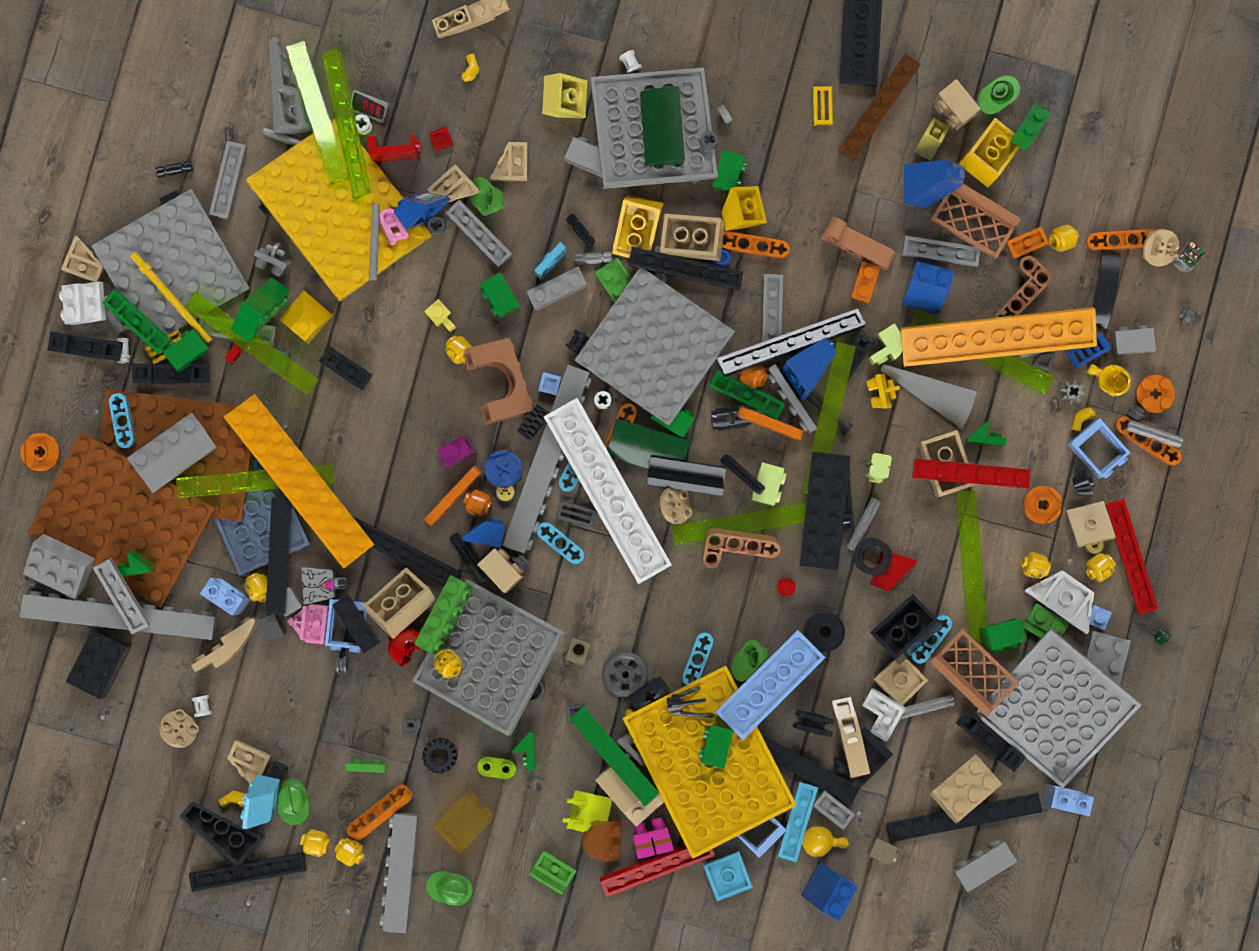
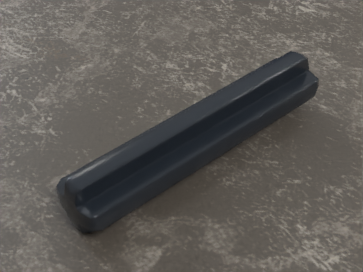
M723 455L720 460L721 463L756 494L761 495L765 490V486L730 455Z
M457 532L450 536L449 540L479 583L488 580V575L477 565L479 561L465 541H462L461 535Z

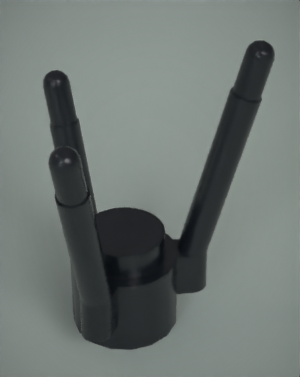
M700 687L692 688L679 694H672L671 698H667L668 712L674 713V716L714 717L712 714L680 711L684 710L685 705L706 702V699L683 701V698H680L699 691Z

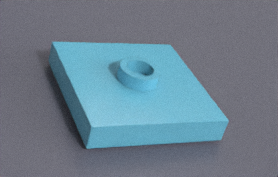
M561 242L542 258V262L534 270L540 280H543L566 255V248Z
M739 850L703 864L716 901L753 888Z

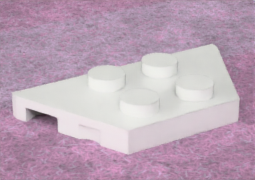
M1063 570L1024 591L1087 635L1089 633L1094 592Z

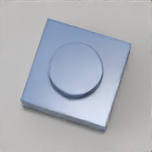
M543 372L538 391L557 396L562 377Z
M1092 605L1089 624L1105 630L1112 612Z

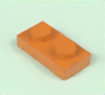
M1042 226L1006 242L1013 260L1049 244Z
M862 261L851 299L867 304L870 303L880 266Z

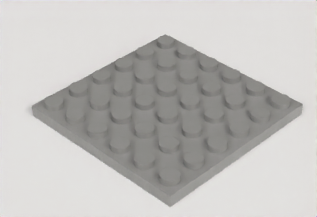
M704 68L591 77L603 189L708 180L718 177L715 150L707 151L700 145L702 134L712 131ZM679 86L685 154L684 164L645 166L640 92L656 88ZM712 138L706 139L705 141L706 144L714 143L712 142Z
M193 189L184 192L92 245L116 289L166 335L185 327L189 323L147 275L141 273L140 267L130 257L134 252H137L145 263L148 262L152 266V271L195 320L199 319L200 315H206L250 289Z
M639 268L576 357L575 362L669 426L735 331L645 269Z
M466 579L465 582L474 586V589L442 649H451L462 660L461 672L456 677L444 678L434 668L435 654L427 652L413 682L505 735L511 736L565 632Z
M1050 628L1009 672L1020 684L988 717L978 708L974 710V714L1064 788L1142 704ZM1005 677L1000 682V689H1009L1014 682ZM992 691L987 696V700L992 705L998 700V691Z

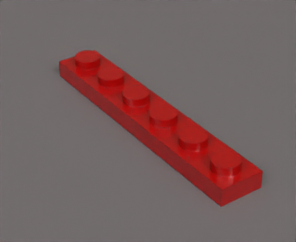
M913 459L912 478L1029 489L1031 469Z
M1120 499L1106 503L1105 506L1116 536V545L1137 613L1141 615L1157 610V603L1125 500Z
M686 845L599 879L605 895L608 897L713 857L715 854L713 849L692 859Z

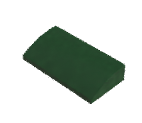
M679 86L656 88L640 92L645 166L683 165L685 154Z
M615 419L607 451L611 458L648 469L651 456L684 461L690 441Z

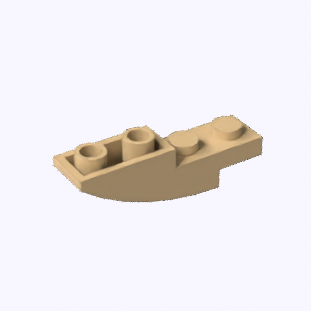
M480 0L469 6L464 5L433 19L432 22L438 38H442L496 19V16L511 9L507 0Z
M249 616L240 621L241 626L236 629L231 627L224 631L225 636L220 638L224 645L222 646L220 643L211 649L212 653L209 655L202 654L194 659L196 663L191 665L194 671L198 672L213 663L215 668H219L232 659L244 647L257 625L256 621H258L257 617L251 619Z
M851 697L832 701L850 777L870 774L863 739Z

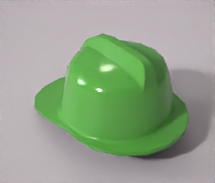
M1010 75L994 78L981 90L978 96V105L981 110L987 114H994L1011 104L1020 94L1019 82Z
M477 177L472 181L480 192L469 196L470 201L481 214L487 216L490 213H495L505 208L501 190L494 187L483 177Z
M748 640L732 662L734 678L742 682L748 680L768 660L769 649L761 646L757 640Z
M296 779L283 781L278 789V812L281 819L289 825L303 823L309 814V803L305 786Z
M438 871L433 873L427 881L426 889L428 895L440 903L460 906L465 904L472 895L471 882L462 875Z

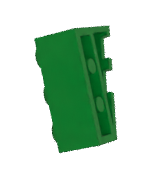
M269 279L242 302L230 330L250 343L270 319L277 314L279 309L287 305L289 302L287 297L291 290L275 279Z

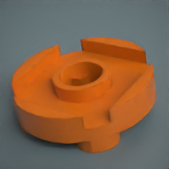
M1161 375L1145 377L1135 389L1136 402L1148 413L1165 411L1171 407L1175 398L1172 382ZM1154 389H1157V392L1160 394L1157 396V399H1154V396H1150V392H1153Z
M35 433L23 442L20 454L22 461L32 470L47 471L59 463L61 448L56 438L45 433ZM40 447L45 450V454L41 458L40 455L36 454Z
M1038 486L1026 493L1022 507L1025 515L1032 522L1038 524L1051 523L1061 513L1062 500L1059 493L1052 487ZM1039 500L1042 502L1045 500L1047 502L1045 504V506L1047 507L1045 510L1043 508H1038Z

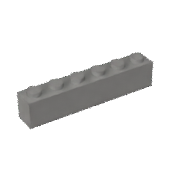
M395 812L394 817H390L389 828H392V836L388 837L387 847L391 849L390 856L387 855L386 867H389L388 875L384 877V887H387L386 894H383L382 906H385L384 914H381L380 926H383V931L406 933L408 931L419 814Z

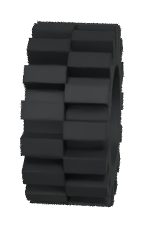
M537 404L527 415L526 419H524L517 432L530 441L545 423L544 416L549 414V412Z
M444 738L431 740L422 751L423 764L429 771H433L432 773L442 774L448 772L455 765L458 758L455 745L450 740ZM437 748H442L447 753V759L443 763L435 762L432 757L433 751Z

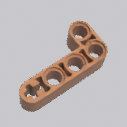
M833 216L830 218L821 236L822 239L873 265L880 266L881 269H889L896 255L893 249L846 227L847 223Z
M1025 256L1017 263V271L1027 281L992 318L1002 317L1006 313L1009 316L1020 315L1050 283V272L1034 257ZM1024 261H1027L1031 264L1030 270L1024 269ZM1038 274H1041L1045 277L1044 283L1038 282ZM1024 288H1029L1032 291L1031 297L1025 296ZM1011 302L1018 303V311L1012 310Z
M710 528L705 533L702 559L706 567L715 568L720 563L722 551L774 558L780 553V545L773 536ZM712 536L719 537L716 542L709 541ZM732 538L738 539L734 545L728 543ZM751 541L757 542L754 547L747 546ZM771 544H773L774 547H771V550H768V547H770ZM709 554L716 555L713 560L706 559Z

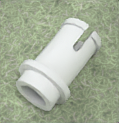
M116 339L118 342H123L121 359L118 362H129L131 355H129V339Z

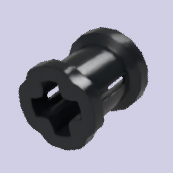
M574 329L573 337L565 346L579 354L583 344L589 337Z
M273 760L272 769L266 777L279 779V785H281V779L285 770H288L289 767Z

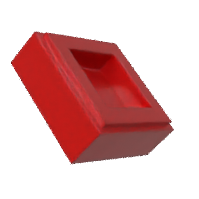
M446 126L429 133L436 152L454 145Z
M234 344L224 359L233 365L244 349Z

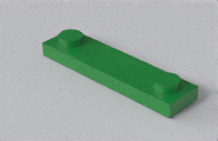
M114 288L102 302L158 355L173 341L117 289Z
M718 369L709 385V388L775 420H778L786 404L756 388L749 387L732 376L724 378L722 372Z

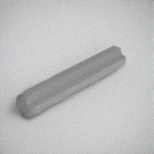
M1130 420L1127 424L1126 429L1128 431L1175 447H1181L1183 443V438L1133 420Z
M875 498L870 499L855 529V533H853L847 545L848 549L855 551L856 546L862 541L880 505L879 500Z
M952 695L907 706L901 719L953 706L955 704Z

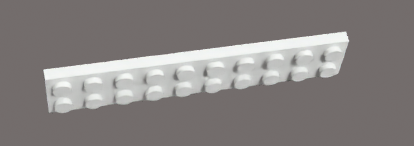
M578 398L545 415V421L637 583L640 584L671 566L672 564Z

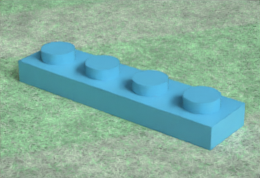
M803 782L798 783L794 797L797 806L791 808L778 857L797 862L818 787Z

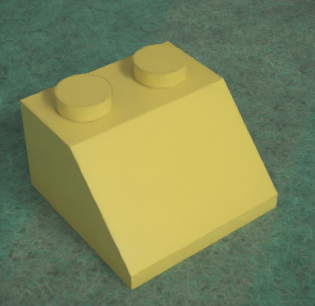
M562 73L544 76L542 114L561 118H586L587 80Z

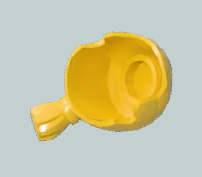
M1090 364L1087 369L1089 375H1096L1098 377L1099 387L1108 395L1120 396L1127 392L1131 386V377L1128 371L1120 366L1108 365L1103 369H1099L1096 365Z
M822 826L809 828L802 839V846L805 852L813 857L824 856L832 847L845 849L849 845L846 838H833L832 833Z

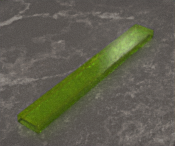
M303 41L286 46V51L329 183L331 185L349 180L305 43Z
M334 48L323 53L322 58L352 197L358 199L372 192L340 48Z
M196 291L185 305L186 309L309 396L319 382L318 378L258 335L249 343L230 329L235 319Z
M917 309L909 327L946 322ZM1011 355L975 359L1044 395L1047 394L1055 378Z
M838 342L836 344V354L832 361L812 451L832 452L856 346ZM811 456L802 491L804 493H808Z
M332 464L312 466L326 484H334ZM265 470L176 478L178 498L280 489Z
M975 491L955 492L968 634L977 643L983 645L979 628L988 626L976 496Z
M806 503L672 526L674 543L678 545L704 540L705 533L710 528L752 532L803 523L805 521Z

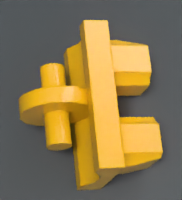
M885 374L875 375V378L867 381L869 391L876 389L879 391L878 397L871 398L872 407L892 408L890 397L891 399L897 398L895 391L900 390V386H894L893 380L886 382Z

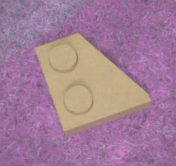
M508 142L493 174L490 176V180L527 181L528 143Z
M456 164L427 189L429 193L448 196L451 199L449 202L480 192Z
M75 236L61 270L90 282H99L105 269L104 266L80 238Z
M235 740L227 759L250 784L251 781L254 782L257 774L263 776L271 755L239 740Z

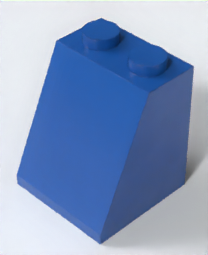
M947 160L904 165V203L922 209L928 208L963 186L965 178L964 166Z
M917 261L910 269L901 305L939 314L949 293L955 271Z
M826 337L787 360L782 368L783 373L801 401H804L836 354L834 344L828 341Z
M819 861L801 896L821 912L840 921L858 886L854 880Z

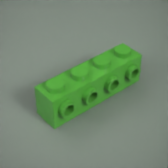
M450 575L414 644L435 655L442 650L467 600L471 596L474 586Z

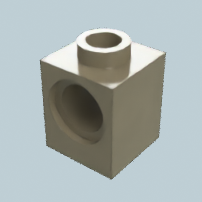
M577 635V638L572 637L566 656L567 661L584 666L591 645L590 642H587V637ZM576 644L584 646L583 654L577 655L574 653L573 648Z
M874 836L867 854L874 859L891 865L892 862L896 861L899 852L896 845Z

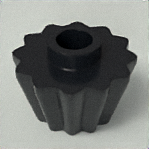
M1086 470L1072 478L1077 495H1093L1092 487H1095L1092 476H1088Z

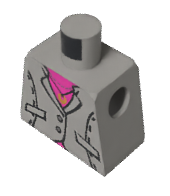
M301 568L303 604L337 597L336 589H347L346 577L336 578L335 570Z

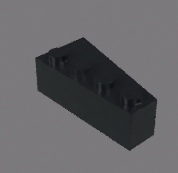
M192 802L179 816L186 826L236 870H239L264 842V837L248 829H243L231 820L195 802Z

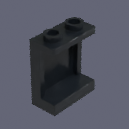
M866 727L861 730L870 774L851 778L844 750L833 759L835 762L833 766L841 774L845 772L849 776L847 780L855 788L857 785L862 788L893 756V753Z

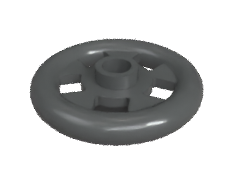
M628 651L618 652L606 661L602 671L603 682L612 694L624 698L631 697V693L640 687H644L647 683V665L635 653ZM621 660L623 665L616 669L614 663ZM631 660L638 665L635 669L628 665ZM623 671H627L629 673L628 678L622 677L621 674ZM616 673L618 681L612 683L610 674ZM635 674L641 675L638 683L633 682ZM621 683L629 684V690H622Z

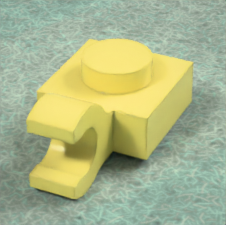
M439 299L424 311L437 327L442 323L450 333L456 329L455 325L448 319L451 312Z

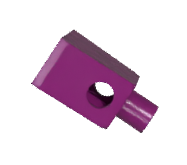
M461 436L438 449L436 454L445 470H448L478 452L469 436Z

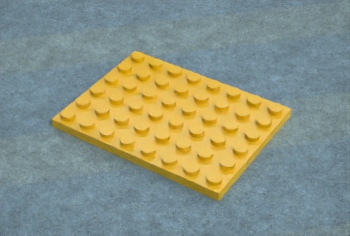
M338 116L248 177L246 182L340 302L370 281L372 205H380L381 214L383 210L388 208L395 210L398 207L397 203L403 197L375 161L371 160L368 152ZM379 221L377 275L431 237L432 234L424 224L406 230L409 238L397 240V243L390 245ZM397 227L391 229L393 234L399 232Z
M727 666L623 717L692 859L797 806L757 726L743 740L733 731L724 769L701 763L702 759L698 758L700 748L705 747L706 740L703 739L705 728L714 725L732 730L715 713L738 690ZM700 687L699 691L680 698H683V701L706 699V702L685 705L684 710L680 711L712 714L714 717L674 716V713L668 712L667 698H671L672 694H679L689 689Z

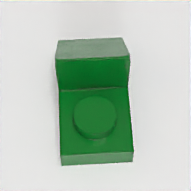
M987 421L965 438V443L1003 447L1006 446L1007 438L1002 437V434L990 433V436H988L989 421Z
M134 550L127 552L129 563L117 565L122 576L148 573L156 569L154 564Z
M530 731L511 751L527 752V755H523V766L527 767V771L536 770L534 731Z

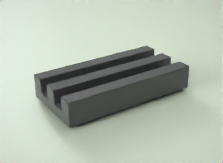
M560 500L555 519L592 529L597 510ZM565 505L591 512L592 517L562 509V507ZM562 512L590 520V524L560 516Z

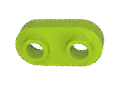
M487 756L478 762L477 769L481 775L486 777L509 779L515 774L516 765L510 759ZM485 763L490 764V770L484 769ZM504 766L510 768L508 773L503 772Z

